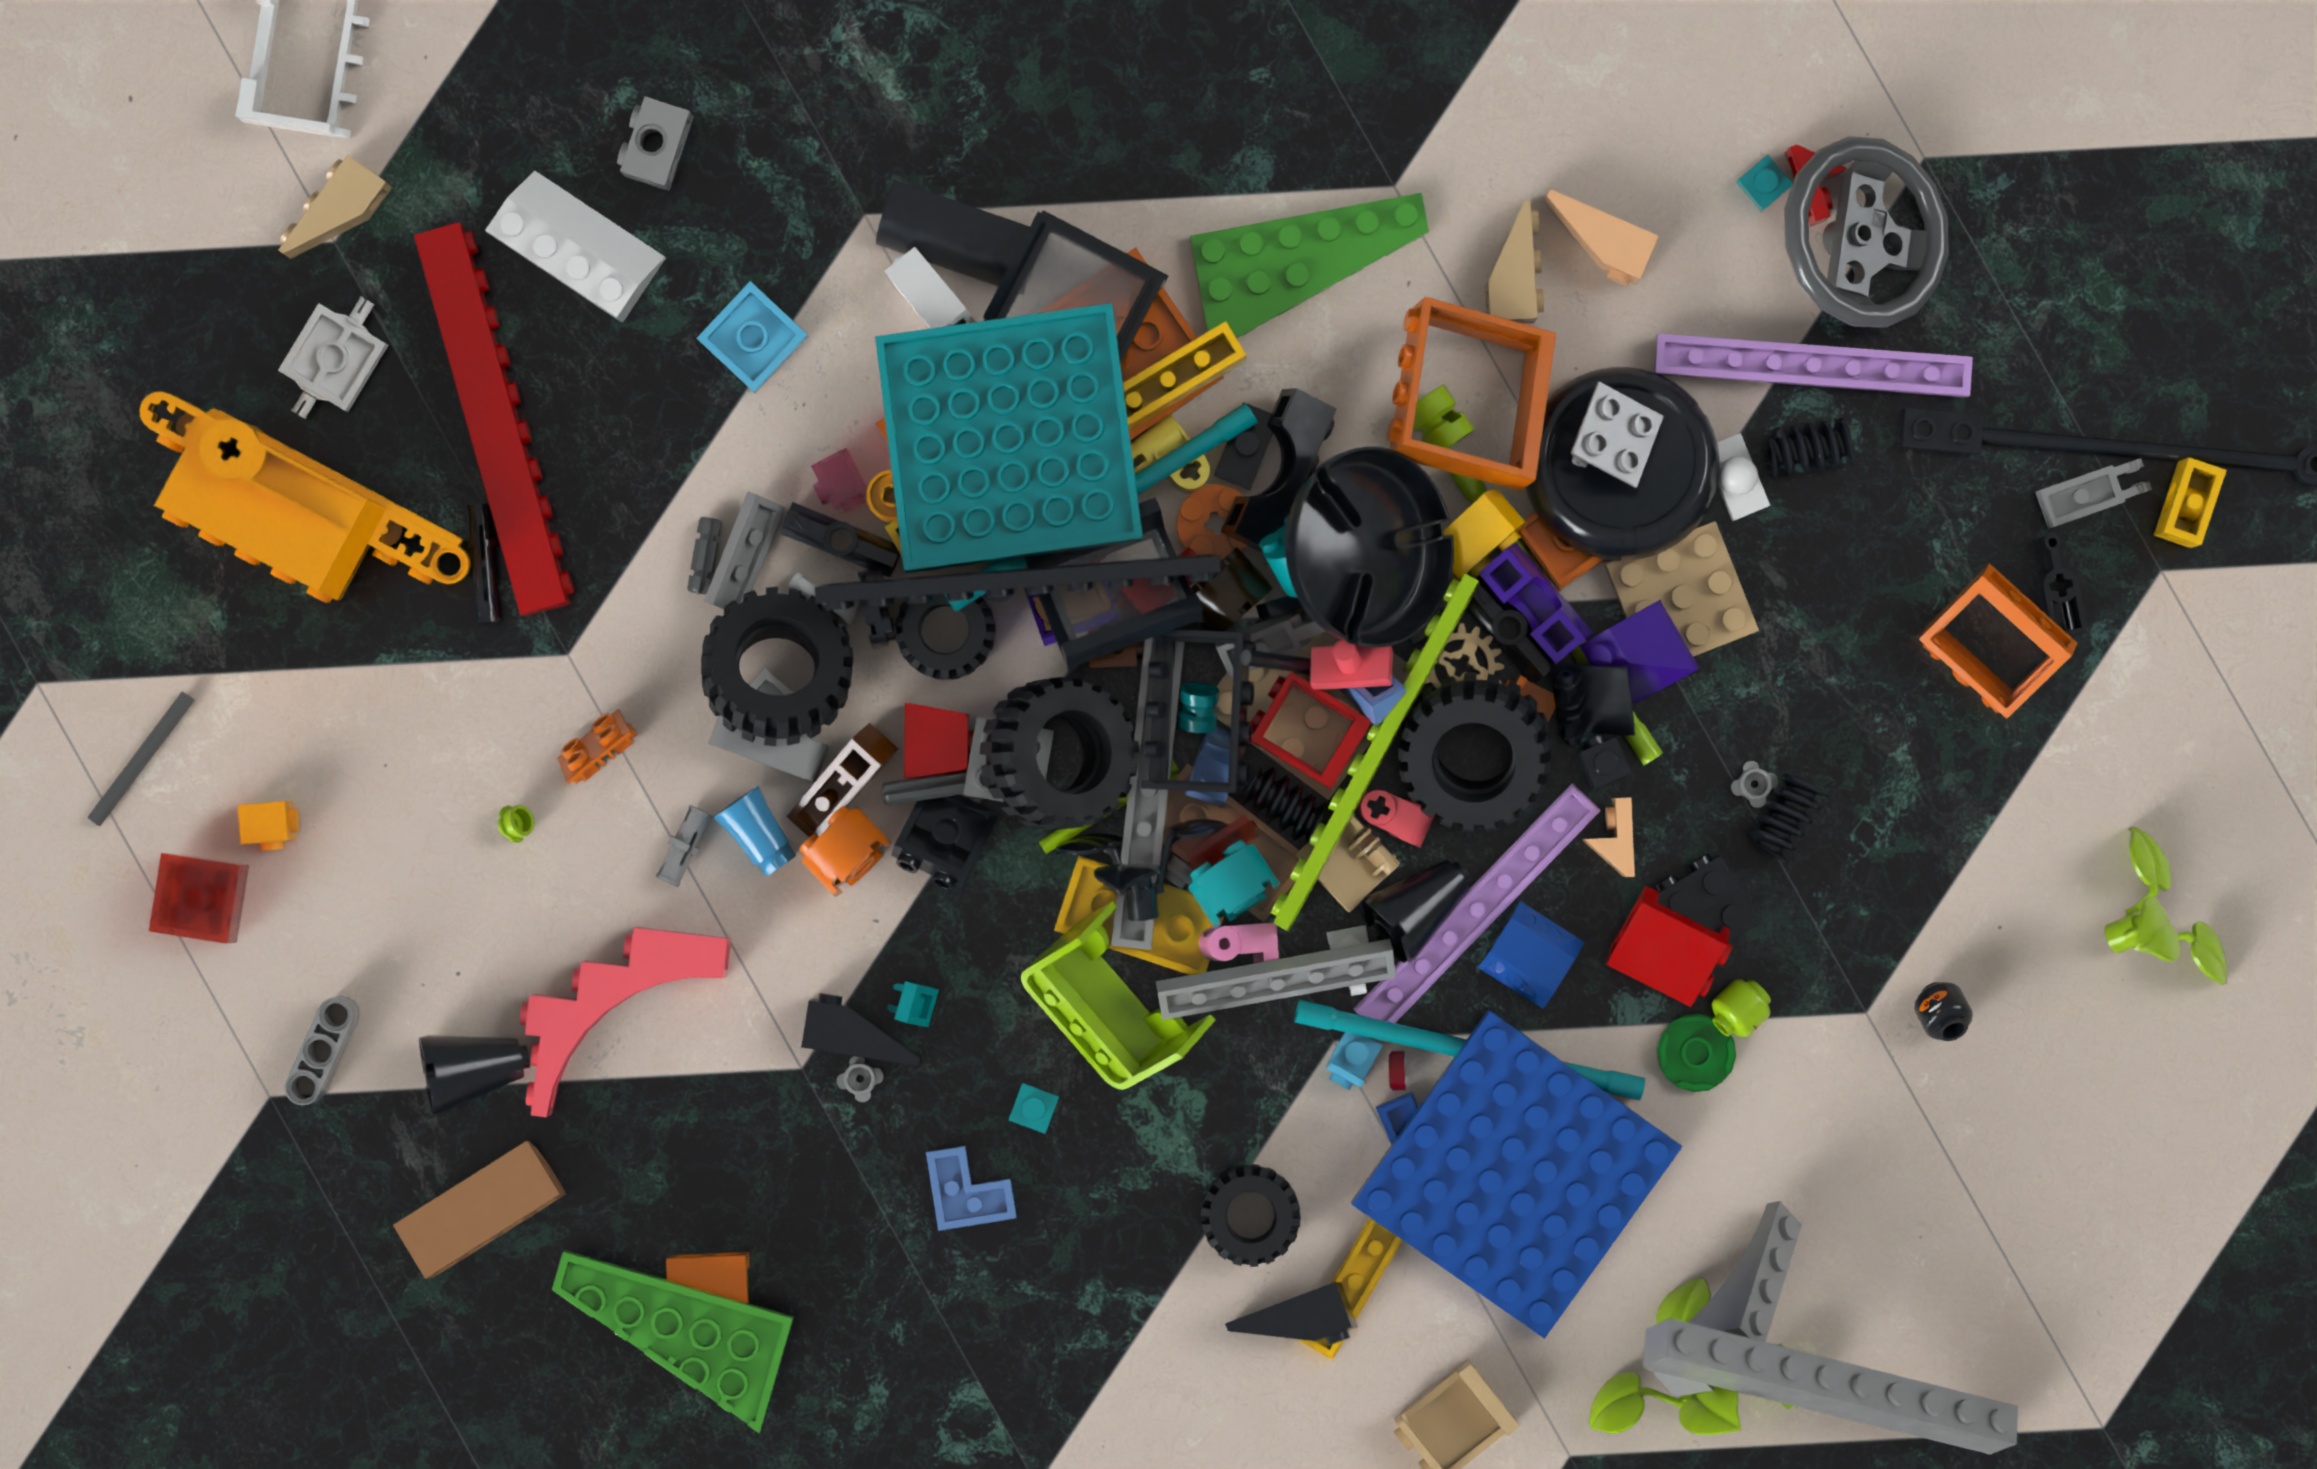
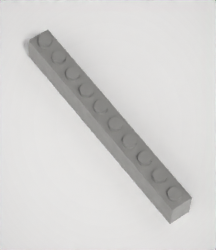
M1672 1318L1646 1329L1643 1369L1986 1454H1993L2017 1444L2018 1406Z

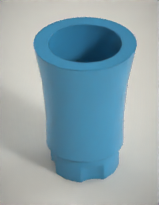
M756 786L713 817L733 837L753 865L758 864L759 869H761L765 876L772 874L796 856L788 844L790 840L770 811L759 786Z

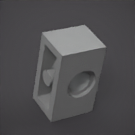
M644 96L642 105H635L630 118L629 127L634 128L630 142H623L617 159V164L621 165L620 172L624 177L670 191L694 118L691 112ZM656 133L663 136V144L659 150L655 152L644 150L643 143L648 135Z

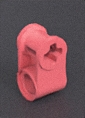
M1378 789L1366 791L1357 806L1358 813L1363 820L1421 848L1436 815L1434 813L1429 818L1421 811L1420 804ZM1381 796L1383 798L1382 805L1387 807L1384 814L1377 813L1372 818L1370 816L1372 810L1367 807V803L1369 800L1376 801Z

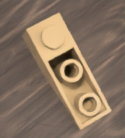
M348 154L343 161L338 159L329 169L326 175L329 181L321 192L315 191L307 199L303 207L305 211L303 217L297 224H290L282 234L280 242L283 244L278 251L291 259L369 220L393 187Z
M1531 200L1523 202L1485 286L1487 314L1519 323H1535L1538 318L1537 313L1544 312L1543 289H1536L1535 273H1541L1542 271L1540 249L1534 250L1533 234H1539L1538 210H1531Z

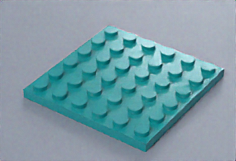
M1112 303L875 336L905 573L1144 541Z

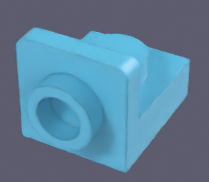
M1344 1032L1325 1066L1326 1069L1332 1072L1329 1079L1348 1090L1351 1089L1353 1084L1361 1088L1383 1045L1372 1038Z

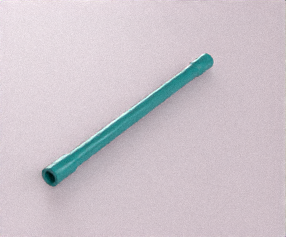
M1246 403L1242 404L1218 419L1208 429L1137 472L1135 478L1138 495L1219 444L1230 441L1257 424V419ZM1025 557L999 560L979 572L1022 569L1027 564ZM987 590L973 591L974 597L968 600L948 602L953 610L957 612L984 595Z
M1300 999L1294 1018V1023L1325 1030L1334 1029L1455 1057L1467 1040L1348 1013L1331 1006ZM1565 1062L1609 1094L1638 1101L1642 1098L1645 1087L1644 1077L1613 1070L1604 1071Z

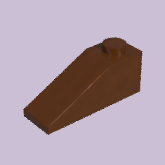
M869 723L847 743L786 817L808 837L815 833L820 836L831 826L827 822L828 819L842 806L848 808L899 748Z

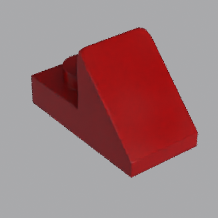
M1794 145L1787 149L1784 154L1793 179L1815 152L1800 145ZM1841 165L1832 169L1824 180L1843 174L1847 168ZM1820 184L1816 189L1808 212L1810 227L1825 222L1831 217L1829 210L1833 209L1828 189L1826 187L1821 188Z

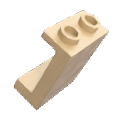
M1466 1360L1394 1418L1399 1426L1394 1433L1408 1451L1415 1447L1424 1459L1419 1462L1422 1469H1461L1505 1433L1509 1436L1520 1427L1517 1420L1469 1360Z

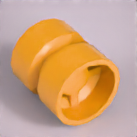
M892 470L878 473L870 481L866 490V500L870 510L881 521L888 524L897 519Z

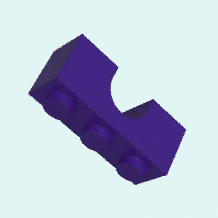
M1517 543L1504 550L1478 573L1503 603H1511L1522 613L1532 627L1533 632L1530 633L1531 636L1556 664L1594 633Z

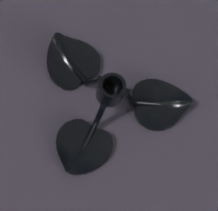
M1194 819L1169 826V834L1166 837L1160 866L1153 863L1122 864L1115 846L1123 844V838L1110 833L1087 834L1063 842L1056 846V853L1087 855L1103 851L1109 854L1114 864L1094 869V877L1119 895H1125L1128 920L1146 921L1159 917L1157 894L1164 893L1163 881L1173 843L1180 839L1199 838L1223 831L1239 834V828L1214 819ZM1157 875L1156 882L1152 883L1151 877Z

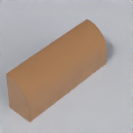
M525 1141L393 1224L424 1278L430 1279L438 1276L567 1193L538 1149L531 1142Z

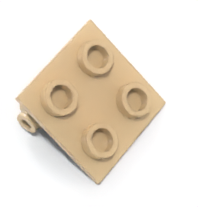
M1355 812L1317 879L1348 913L1400 864L1396 859L1397 856L1395 854L1392 855L1379 841L1380 838L1378 836L1375 837L1371 833L1372 830L1368 829L1355 816ZM1308 842L1294 856L1298 860L1301 857L1308 860L1315 846Z

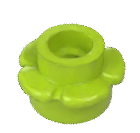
M506 805L500 810L498 829L509 841L513 843L522 842L523 837H527L533 831L534 818L525 806L516 805L511 807Z

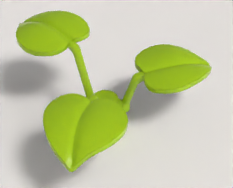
M2136 827L2128 828L2131 831L2129 843L2131 861L2140 879L2149 886V892L2136 905L2125 910V917L2105 926L2104 933L2109 946L2118 954L2135 947V950L2151 953L2164 961L2173 962L2178 960L2180 956L2179 940H2186L2191 943V955L2200 970L2213 981L2221 985L2227 984L2226 956L2216 932L2209 925L2200 921L2192 925V933L2176 932L2170 924L2162 904L2154 898L2158 895L2159 889L2167 891L2171 888V870L2166 855L2158 843L2147 833Z
M1702 1277L1695 1278L1671 1291L1658 1308L1656 1324L1669 1318L1688 1323L1711 1299L1708 1282ZM1634 1372L1618 1374L1602 1386L1592 1403L1589 1424L1593 1431L1597 1430L1607 1434L1624 1432L1633 1427L1642 1416L1645 1408L1643 1397L1651 1396L1676 1405L1680 1409L1679 1420L1681 1425L1693 1434L1719 1435L1741 1430L1738 1413V1392L1715 1386L1713 1391L1683 1395L1680 1398H1676L1649 1387L1641 1388V1378Z

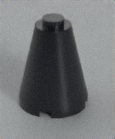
M1444 860L1366 896L1359 903V908L1369 927L1375 923L1376 928L1380 932V935L1376 938L1379 941L1390 939L1394 957L1400 962L1405 963L1408 961L1410 963L1417 958L1470 891L1467 883L1470 881V876L1460 863L1455 862L1452 864L1448 860Z
M438 1035L419 1037L423 1074H425L426 1090L432 1114L445 1112L524 1077L523 1069L530 1068L527 1046H519L517 1038Z

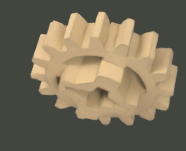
M1460 623L1457 633H1452L1447 642L1464 640L1460 650L1452 653L1442 651L1436 665L1443 667L1447 678L1454 676L1456 682L1464 680V673L1460 677L1454 675L1456 668L1444 659L1457 661L1464 656L1467 658L1466 665L1472 671L1478 673L1477 680H1487L1488 673L1494 675L1495 671L1504 669L1503 664L1495 663L1494 657L1502 652L1501 649L1491 650L1488 646L1493 637L1489 635L1482 640L1478 637L1480 627L1476 626L1469 634L1466 633L1464 623ZM1477 646L1486 658L1487 669L1479 666L1475 657ZM1434 667L1425 684L1431 683L1432 686L1438 689L1441 687V683L1437 679Z

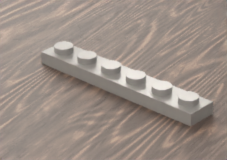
M1387 939L1156 981L1162 1020L1392 979L1396 978L1391 940Z

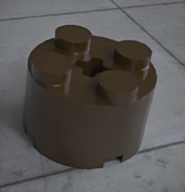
M1238 547L1221 560V571L1213 573V580L1200 581L1191 587L1193 595H1198L1203 606L1202 614L1204 621L1200 624L1206 631L1225 632L1273 589L1268 583L1269 581Z

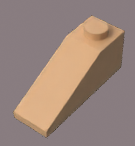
M1550 189L1544 203L1597 266L1608 272L1606 277L1624 286H1628L1629 282L1637 284L1641 279L1659 236Z

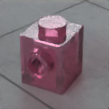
M847 448L811 465L819 482L813 484V487L823 506L830 503L835 511L843 508L846 513L865 503L863 496L866 495L868 487Z

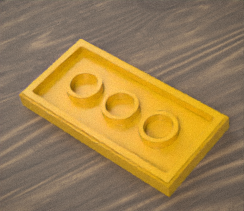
M1078 856L1054 928L1055 931L1065 934L1080 920L1111 901L1116 905L1117 892L1101 883L1093 874L1094 869L1107 866V864ZM1163 883L1164 893L1157 896L1159 917L1155 918L1152 950L1111 945L1115 910L1101 924L1109 937V949L1188 975L1205 973L1207 971L1210 960L1205 958L1200 952L1199 938L1202 932L1214 926L1189 891ZM1224 916L1221 917V918H1219V920H1220V922H1221V925H1222Z

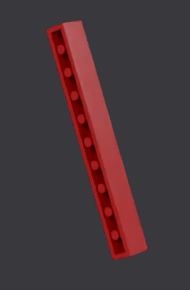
M460 222L415 234L414 238L519 613L523 616H529L571 604L569 594L574 593L573 583L568 570L562 572L558 557L564 555L558 533L551 534L547 520L553 517L552 508L547 495L541 496L537 481L542 480V473L537 458H530L526 443L532 442L531 433L526 419L519 420L516 405L521 404V398L515 381L510 383L508 381L505 368L511 366L505 344L498 345L494 331L500 329V323L494 306L488 307L484 292L490 289L484 269H477L473 254L479 253L475 235L472 230L466 231V227Z

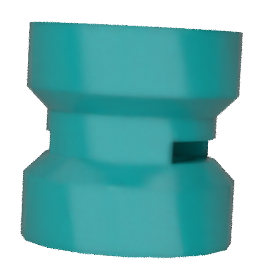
M1191 682L1181 685L1179 699L1183 706L1178 712V727L1192 733L1214 731L1217 726V715L1214 712V706L1219 702V689L1214 685L1202 682Z

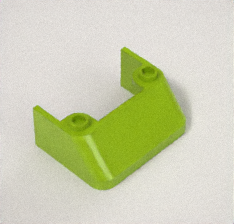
M1111 901L1080 920L1032 961L1022 972L1021 982L1031 997L1099 1075L1112 1087L1124 1090L1182 1059L1214 1023L1215 1019L1210 1014L1188 1027L1182 1017L1162 1020L1160 1008L1151 1013L1101 957L1110 944L1107 932L1101 924L1117 908L1114 902Z

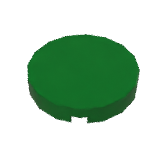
M1701 1013L1684 1014L1669 1022L1661 1032L1656 1047L1657 1062L1665 1078L1676 1087L1691 1092L1709 1091L1722 1083L1732 1072L1736 1059L1735 1041L1731 1035L1729 1037L1725 1036L1717 1029L1712 1021L1714 1017Z

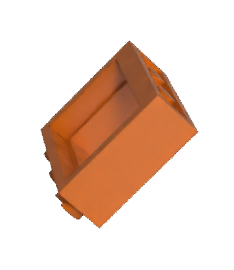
M1990 563L1925 627L1919 638L1923 643V647L1930 652L1932 658L1936 660L1941 659L1952 669L1954 677L1962 685L1971 686L1981 695V699L1987 708L1991 707L1995 713L2000 712L2006 719L2072 656L2078 644ZM1979 593L2048 655L2013 690L1945 629Z

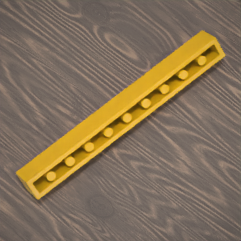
M1226 321L1123 383L1129 432L1247 361L1245 351ZM898 519L886 525L885 529L902 555Z

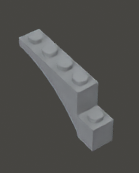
M1781 1201L1767 1203L1759 1226L1735 1269L1717 1293L1688 1323L1766 1342L1801 1228L1799 1221ZM1653 1371L1657 1379L1674 1397L1713 1391L1715 1387Z

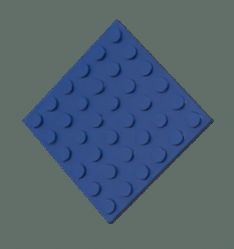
M1488 1009L1354 1196L1351 1204L1545 1339L1683 1146Z

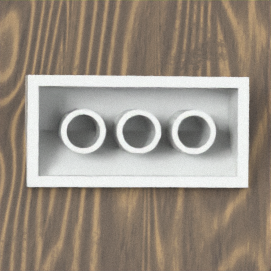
M536 171L506 198L485 230L492 237L622 323L666 259L665 256Z

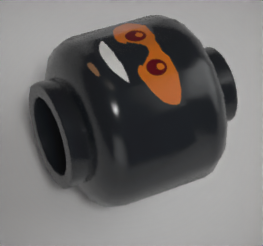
M1934 982L1927 985L1917 997L1914 1005L1915 1013L1929 1037L1936 1040H1956L1966 1033L1972 1022L1973 1012L1959 986L1950 982Z

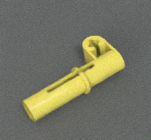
M1170 414L1131 443L1133 463L1139 458L1143 460L1134 469L1135 474L1191 439ZM1204 455L1186 465L1188 467L1193 465L1198 467L1196 473L1197 480L1194 481L1191 477H1187L1184 480L1180 476L1183 468L1167 477L1168 481L1179 492L1190 494L1201 489L1206 484L1210 474V466Z

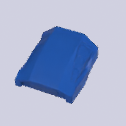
M1519 901L1507 925L1503 927L1502 933L1495 940L1493 947L1487 956L1484 957V960L1480 962L1478 968L1544 1009L1574 963L1585 942L1522 901Z

